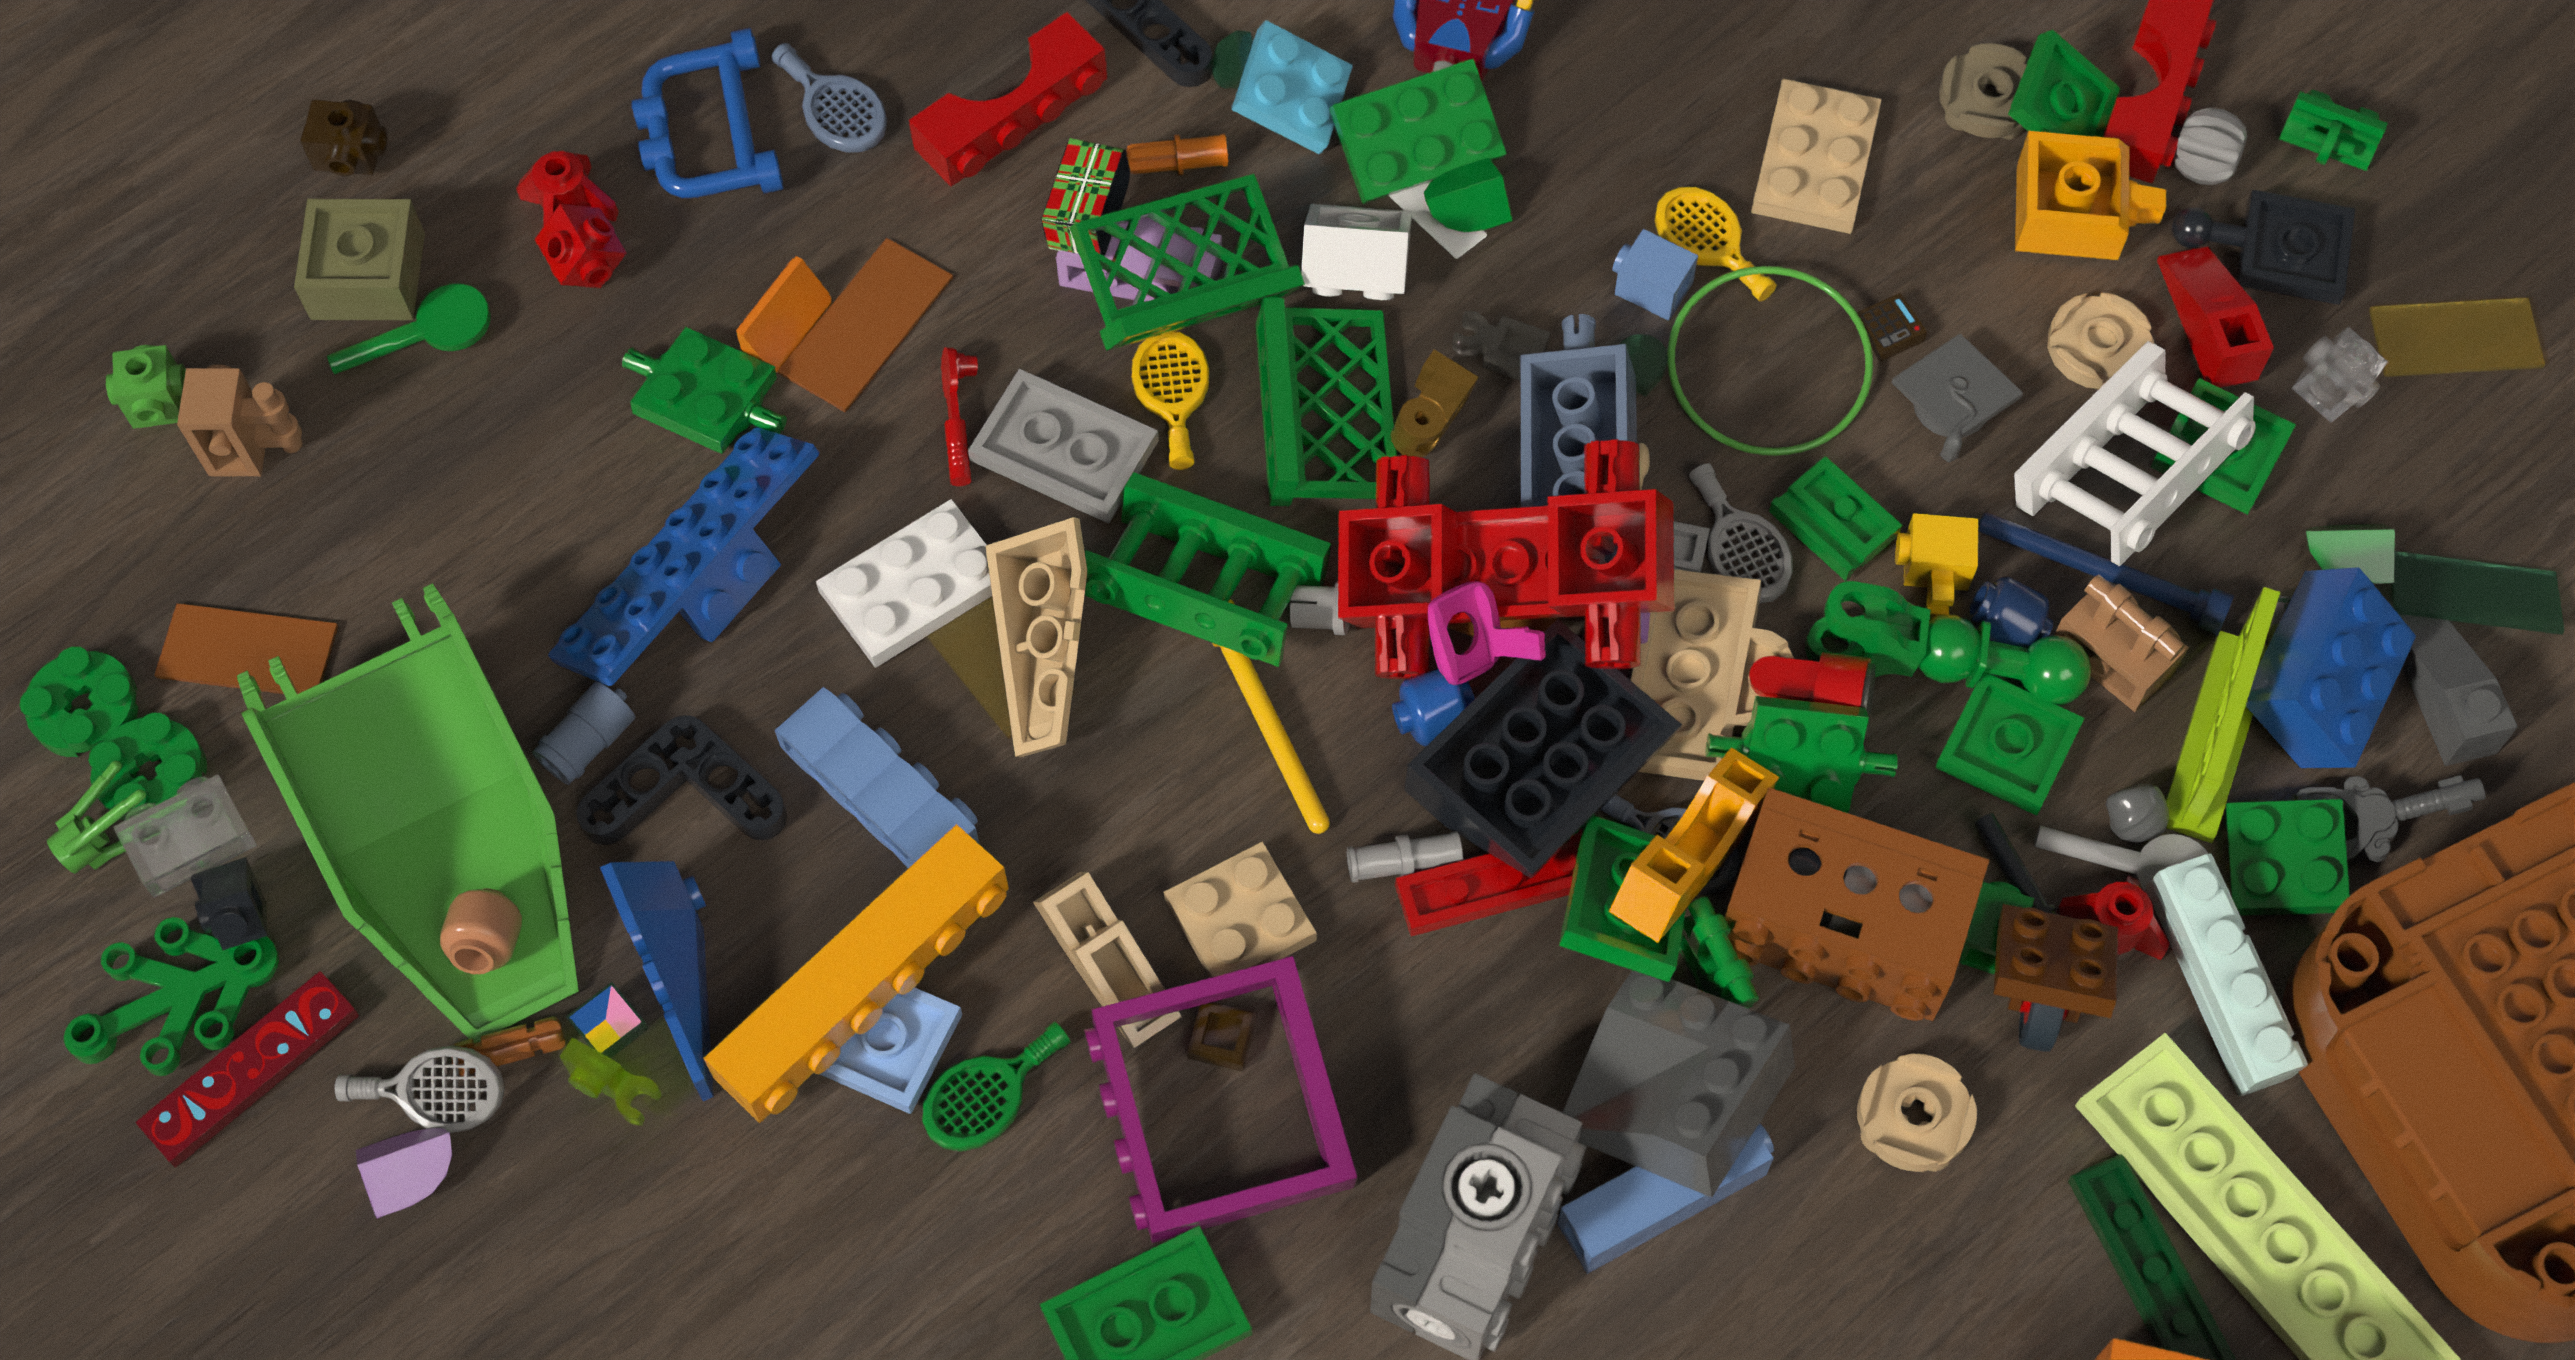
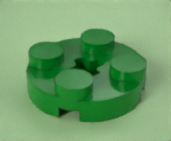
M82 647L64 649L57 658L42 667L31 680L26 692L20 698L19 704L22 713L25 715L28 728L38 741L49 751L64 757H78L76 753L91 751L96 744L103 742L113 730L129 721L137 719L139 708L135 703V690H137V687L126 668L117 659L108 654L98 651H86ZM83 694H89L88 698L92 703L91 708L87 711L78 708L72 714L69 713L72 707L71 703L75 698Z
M150 713L143 718L134 719L119 726L103 742L96 744L92 748L88 759L92 767L90 775L91 785L113 761H119L122 764L121 770L98 797L99 801L108 811L135 791L141 789L146 792L145 799L120 818V820L127 822L126 819L142 821L144 825L157 824L190 808L200 793L197 787L202 780V773L204 772L206 775L207 771L205 753L193 734L185 726L170 720L162 713ZM148 761H161L162 763L155 767L157 776L154 779L148 781L143 775L136 777V773L144 763Z

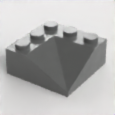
M1632 970L1605 1011L1562 1113L1582 1122L1578 1142L1712 1198L1795 1068L1790 1025L1670 979L1667 982Z

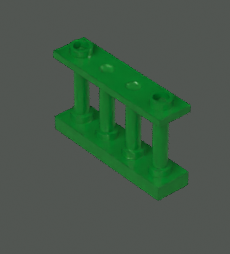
M1133 472L1124 488L1121 522L1128 525L1111 554L1106 558L1085 550L1087 579L1084 596L1242 653L1248 658L1261 660L1279 667L1283 660L1288 627L1287 623L1281 622L1279 619L1298 585H1323L1327 574L1331 543ZM1148 532L1177 542L1158 576L1129 566ZM1198 550L1227 560L1208 595L1179 584ZM1247 568L1277 578L1258 613L1229 603Z

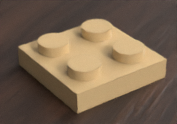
M1263 842L1164 891V898L1209 978L1283 959L1317 941L1315 929Z

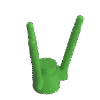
M113 761L71 811L55 822L59 830L47 839V844L54 856L70 872L76 874L88 864L97 870L111 858L195 819L198 816V811L194 808L188 809L104 848L103 846L109 842L105 830L131 811L133 807L146 797V792L139 789L97 821L90 816L80 820L110 784V781L121 770L122 764L119 761Z

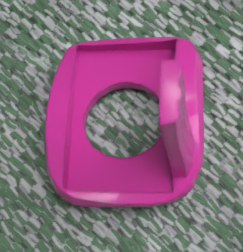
M1478 581L1466 582L1437 596L1428 605V627L1436 664L1441 674L1451 685L1463 684L1485 673L1493 667L1500 656L1542 660L1546 657L1544 650L1545 633L1543 631L1530 630L1528 627L1501 628L1494 594L1485 583ZM1464 612L1473 623L1474 637L1469 649L1465 653L1458 655L1455 654L1447 626L1450 619L1456 613Z

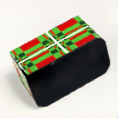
M1073 138L1069 139L1041 218L1045 240L1049 249L1079 254L1069 227L1080 221L1121 210L1130 181V166L1126 149ZM1103 230L1089 233L1095 251L1105 256L1112 235Z

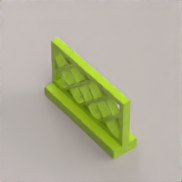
M2264 587L2240 635L2236 636L2220 630L2215 640L2166 796L2169 810L2167 829L2211 844L2217 835L2253 717L2251 711L2246 707L2256 670L2268 648L2264 644L2280 595L2279 591Z

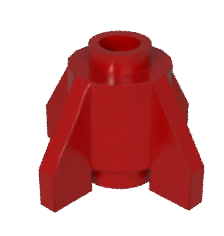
M567 151L550 152L542 156L529 169L516 188L520 200L542 205L544 209L543 227L560 204L600 208L607 220L615 222L619 215L616 203L587 178L592 167L588 155Z
M2127 876L2124 882L2106 885L2098 893L2064 897L2058 906L2062 916L2081 920L2091 919L2101 924L2118 927L2117 955L2129 952L2135 947V950L2162 960L2169 947L2170 942L2153 915V904L2148 894L2139 887V880L2131 876Z

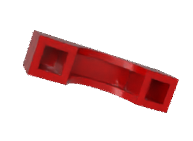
M2148 0L2132 50L2150 63L2158 77L2159 86L2139 96L2117 97L2103 135L2105 138L2120 139L2129 147V177L2153 183L2159 166L2170 167L2179 137L2170 134L2173 125L2182 128L2192 98L2183 96L2186 86L2195 88L2205 60L2195 56L2198 47L2207 50L2217 20L2208 18L2213 0Z
M1068 12L1028 38L1031 69L1024 82L1014 91L1003 97L986 101L968 100L947 93L909 119L914 149L950 187L965 177L969 178L981 171L985 163L1004 150L1015 148L1031 131L1044 122L1049 123L1058 118L1067 106L1083 95L1087 96L1099 89L1103 81L1108 79L1105 49Z

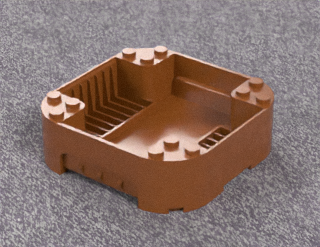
M2575 783L2518 809L2513 816L2423 860L2418 858L2359 888L2340 905L2299 959L2287 981L2282 1001V1008L2294 1032L2291 1038L2299 1043L2308 1063L2298 1073L2438 1288L2458 1309L2477 1323L2507 1337L2537 1343H2559L2575 1340Z

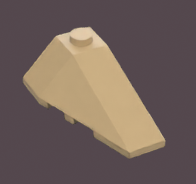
M1075 517L985 546L1016 757H1024L1066 745L1087 579V565L1080 519Z

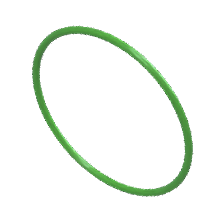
M1757 266L1726 273L1703 286L1689 299L1678 314L1672 327L1667 348V365L1671 385L1679 403L1700 429L1712 438L1734 449L1758 455L1780 456L1801 453L1816 448L1837 436L1852 422L1862 408L1871 386L1873 355L1869 336L1862 320L1851 304L1838 291L1820 279L1801 271L1776 266ZM1754 274L1790 276L1808 282L1826 292L1851 317L1864 347V381L1854 406L1846 417L1832 430L1800 445L1781 448L1752 446L1733 440L1716 431L1690 406L1682 392L1676 374L1675 348L1677 337L1692 307L1709 291L1725 282Z

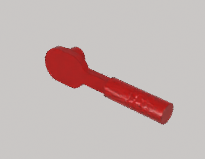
M944 347L941 358V374L949 417L944 426L950 483L953 486L960 487L971 483L966 424L963 419H960L958 379H963L964 376H976L978 360L977 356L964 355V353H957V350L953 347Z

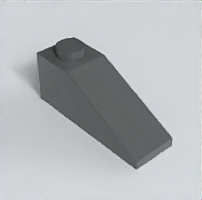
M2438 606L2399 615L2416 635L2402 667L2444 765L2449 766L2497 754L2518 726L2496 677Z

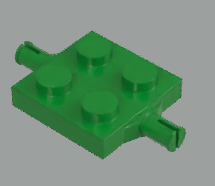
M687 327L683 329L669 350L661 355L660 358L655 359L633 347L629 348L628 353L624 355L622 361L623 368L630 369L646 377V381L632 398L630 404L634 415L722 455L736 435L747 429L750 425L781 434L780 430L783 431L787 422L785 415L778 414L762 406L764 396L777 379L776 369L773 365Z
M1755 696L1751 720L1742 732L1741 738L1709 733L1705 748L1706 757L1723 758L1732 747L1779 776L1774 787L1775 790L1845 813H1849L1854 786L1859 781L1862 773L1894 777L1898 762L1896 753L1888 754L1865 751L1863 743L1869 720L1866 708Z

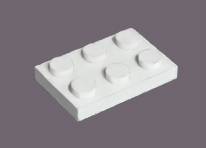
M952 499L816 581L819 593L875 668L992 596L986 543Z

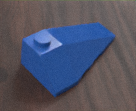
M674 861L615 862L600 867L625 928L639 956L643 960L642 967L660 1006L662 1005L664 1017L692 1082L702 1101H706L714 1096L712 1075L704 1060V1057L711 1052L704 928L696 910L706 906L693 875L682 880Z

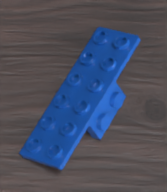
M758 427L743 435L736 442L734 450L719 467L702 479L699 489L688 501L669 515L665 526L648 545L639 549L632 556L630 564L618 578L598 593L594 604L577 623L568 627L561 634L559 642L549 652V658L561 667L611 686L678 612L700 638L713 642L781 566L780 562L753 528L819 456L820 452L814 444Z

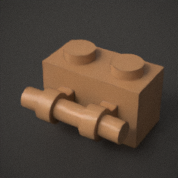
M211 365L207 368H186L177 425L208 476H261L265 448H283L287 453H295L300 450L303 444L300 424L294 415L288 413L289 404L282 392L274 389L271 384L262 382L257 384L252 390L240 368H231L226 365Z
M2098 574L2085 588V592L2088 594L2061 619L2055 635L2068 637L2082 646L2090 660L2091 677L2132 711L2136 712L2176 672L2189 647L2181 641L2178 633L2160 616L2152 618L2141 609L2133 594L2121 584L2114 587Z

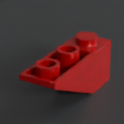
M2208 246L2158 256L2157 262L2204 381L2222 388L2258 380L2274 346L2253 299Z

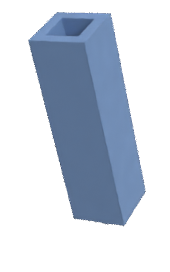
M1759 1123L1712 1198L1636 1166L1561 1207L1557 1224L1588 1274L1766 1176L1774 1159L1771 1155L1774 1152L1772 1141L1764 1127Z

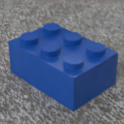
M2359 567L2305 571L2256 670L2246 707L2300 768H2355L2414 643L2416 635Z

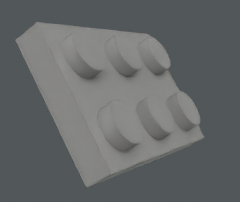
M1019 369L970 446L968 453L970 461L1109 524L1124 499L1125 484L1133 472L1140 473L1157 445L1159 438L1158 430Z

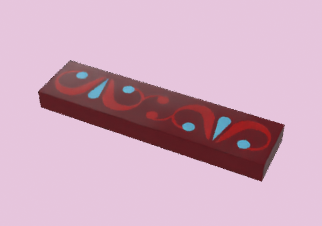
M319 971L135 1123L169 1163L176 1168L360 1015L327 977Z

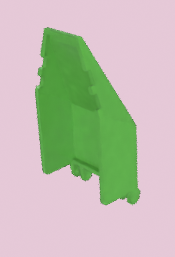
M432 583L424 587L423 590L425 592L424 599L429 609L436 614L441 624V627L421 636L415 624L416 618L409 604L400 598L392 602L411 641L299 694L280 657L277 656L268 660L270 673L276 684L280 685L286 700L269 708L266 707L261 696V689L254 676L245 671L237 675V680L247 710L241 712L343 916L422 991L469 1039L473 1038L474 1043L481 1041L482 1035L503 1030L579 992L555 814L458 620ZM484 888L495 889L508 897L518 907L522 915L521 931L513 955L504 967L485 974L463 972L451 963L440 946V934L450 904L459 894L466 891Z

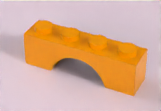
M1731 747L1708 774L1695 798L1665 839L1656 835L1631 864L1609 912L1658 943L1756 824L1768 787L1774 789L1779 776Z

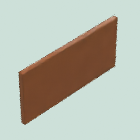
M177 603L154 676L159 679L240 689L237 675L248 671L251 676H254L262 692L284 694L269 670L268 660L279 656L299 694L323 682L338 630V624Z

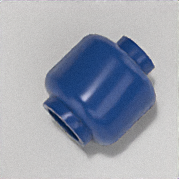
M1435 669L1405 679L1399 690L1400 701L1392 703V711L1400 733L1403 735L1411 732L1417 743L1427 746L1475 699L1468 681L1460 685H1451L1439 669Z

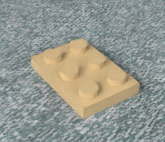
M1782 79L1751 213L1851 234L1881 99Z

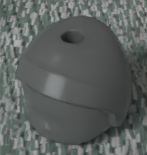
M2140 783L2118 790L2106 800L2105 805L2110 817L2111 830L2120 839L2131 842H2143L2159 837L2167 828L2169 821L2168 806L2162 791L2156 786Z

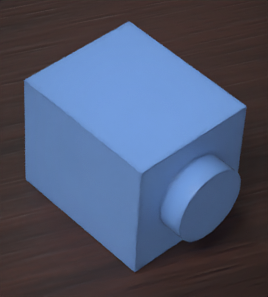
M1643 229L1632 246L1627 243L1623 245L1615 259L1612 271L1618 274L1615 295L1669 321L1693 284L1698 255Z

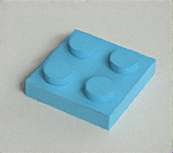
M1266 20L1257 29L1231 110L1320 154L1328 146L1334 127V121L1329 108L1342 101L1353 65Z

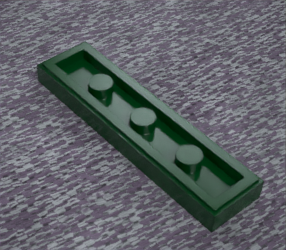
M2120 1154L2073 1174L2068 1182L2157 1348L2206 1360H2236L2127 1159Z

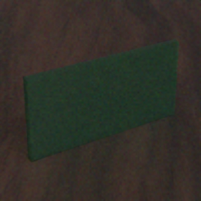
M2394 551V583H2391L2393 608L2398 614L2563 635L2565 631L2556 571Z

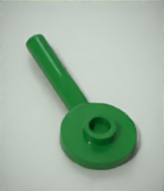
M465 284L445 285L437 288L425 297L418 308L416 321L329 354L327 359L333 373L336 375L423 340L432 347L442 351L462 350L478 342L486 333L491 320L490 308L484 296L474 287Z

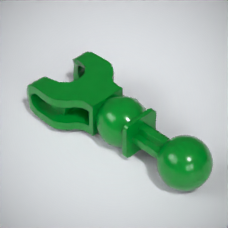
M1845 581L1835 586L1825 603V617L1813 625L1805 640V652L1809 661L1819 662L1822 652L1832 653L1822 646L1821 639L1833 637L1848 642L1847 649L1836 654L1870 658L1871 664H1875V677L1885 674L1912 677L1919 667L1926 677L1940 683H1956L1966 678L1965 686L1974 688L1983 673L2019 679L2026 691L2043 701L2056 705L2067 704L2077 699L2087 688L2091 677V664L2086 651L2077 642L2068 637L2058 635L2046 636L2035 641L2028 648L1989 641L1990 622L1983 621L1977 630L1969 620L1955 614L1938 615L1930 619L1931 609L1912 605L1893 589L1856 581ZM1845 601L1857 603L1862 608L1864 615L1849 616L1843 610L1841 603Z

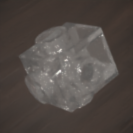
M2348 326L2332 341L2328 337L2323 336L2307 351L2303 360L2308 365L2292 386V389L2332 423L2351 406L2355 405L2357 408H2360L2373 397L2381 386L2376 381V378L2388 361L2369 342L2363 340Z

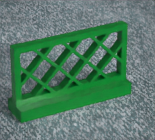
M1255 173L1080 221L1069 227L1106 326L1099 331L1106 351L1260 306L1264 297L1285 298L1305 285L1299 266L1289 267ZM1243 190L1251 210L1246 222L1223 209L1229 194ZM1217 198L1215 204L1210 202L1209 199ZM1193 205L1210 215L1202 235L1179 222L1185 206ZM1173 210L1171 217L1163 213L1166 211ZM1148 217L1165 227L1158 247L1134 235V231L1141 218ZM1218 220L1241 233L1233 253L1210 240ZM1128 222L1126 229L1119 226ZM1103 230L1121 240L1112 260L1095 251L1089 233ZM1173 233L1197 246L1189 266L1165 252ZM1249 238L1264 246L1271 265L1258 268L1241 258ZM1128 245L1152 258L1144 279L1120 266ZM1205 251L1228 264L1221 280L1214 281L1197 271ZM1160 263L1183 276V280L1176 293L1169 294L1152 284ZM1236 269L1243 272L1242 274L1233 276ZM1115 276L1138 289L1132 306L1117 310L1110 291V286ZM1191 282H1194L1197 285H1199L1197 287L1189 289ZM1146 295H1149L1154 298L1152 300L1144 302Z
M1264 297L1255 326L1269 506H1291L1293 498L1376 499V482L1365 481L1353 470L1367 456L1375 463L1381 457L1397 456L1396 448L1391 441L1394 421L1383 310L1285 308L1284 298ZM1293 325H1311L1324 337L1309 349L1294 336ZM1348 327H1371L1372 341L1361 351L1345 338L1342 333ZM1331 343L1352 359L1339 372H1336L1318 356ZM1372 353H1373L1374 361H1373L1371 358H1369V356H1370ZM1295 354L1300 357V359L1297 362ZM1307 365L1311 366L1328 381L1315 394L1311 393L1297 381V374ZM1358 366L1376 379V387L1366 396L1345 379ZM1335 388L1356 404L1342 418L1322 402ZM1376 398L1378 400V406L1375 403H1373V401ZM1299 399L1305 403L1301 407L1299 405ZM1311 410L1332 426L1319 440L1301 427V419ZM1362 411L1380 424V432L1371 441H1368L1349 425ZM1339 433L1360 450L1347 464L1325 447ZM1381 443H1382V451H1380V450L1377 448ZM1303 445L1308 448L1305 453H1303ZM1317 456L1333 469L1336 474L1329 481H1306L1305 465L1313 457Z

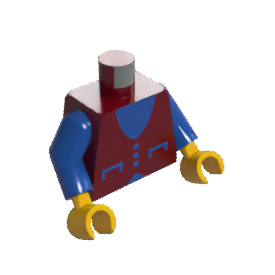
M1394 0L1393 19L1403 46L1414 52V67L1418 71L1431 73L1474 59L1482 82L1489 69H1497L1521 51L1535 12L1531 9L1533 1L1536 0H1518L1517 4L1514 3V0Z

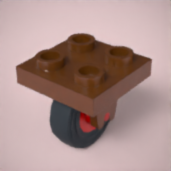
M2007 904L2002 905L1997 930L1994 995L2009 997L2007 1009L2021 1012L2019 1021V1043L2021 1046L2032 1050L2050 1052L2056 1043L2062 1021L2077 1024L2081 1013L2106 1018L2112 1017L2117 1001L2118 927L2101 924L2091 919L2081 920L2046 913L2031 907L2022 908Z

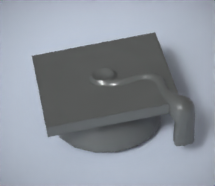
M1958 334L1892 379V384L1914 404L1915 414L1921 423L1933 433L1947 437L1940 456L1947 462L1955 461L1959 457L1963 437L1978 432L1989 419L2023 396V392L1962 334Z

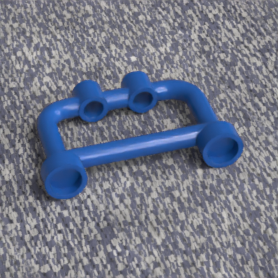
M751 28L731 32L732 42L670 55L660 59L647 70L642 79L643 98L632 100V109L638 129L648 128L650 139L639 141V150L645 170L655 169L660 185L671 195L680 198H699L758 184L761 185L764 194L784 190L775 150L755 154L740 71L760 67L759 54ZM719 66L737 168L694 178L680 177L675 168L676 158L669 134V119L662 94V85L666 79L674 75Z

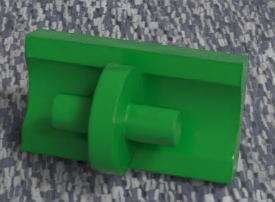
M2312 89L2308 93L2299 92L2279 139L2318 153L2315 162L2325 165L2328 158H2332L2367 171L2388 123L2379 120L2378 112L2364 107L2353 110L2334 104L2330 95Z

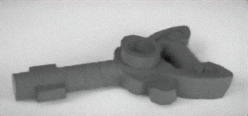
M2460 775L2439 781V789L2391 801L2385 791L2378 787L2370 789L2366 779L2354 776L2349 777L2344 782L2343 790L2332 787L2304 788L2294 796V801L2343 799V810L2355 821L2357 829L2356 837L2346 840L2347 866L2349 867L2363 854L2371 861L2380 862L2385 860L2390 853V842L2395 840L2399 821L2435 813L2444 809L2448 810L2449 816L2472 810L2473 802L2484 800L2486 796L2483 784L2479 778L2463 781Z

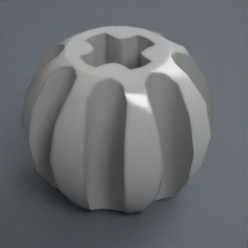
M2206 108L2194 112L2187 118L2181 131L2174 154L2175 166L2184 177L2197 184L2215 185L2226 182L2234 175L2247 140L2246 126L2237 116L2224 109Z

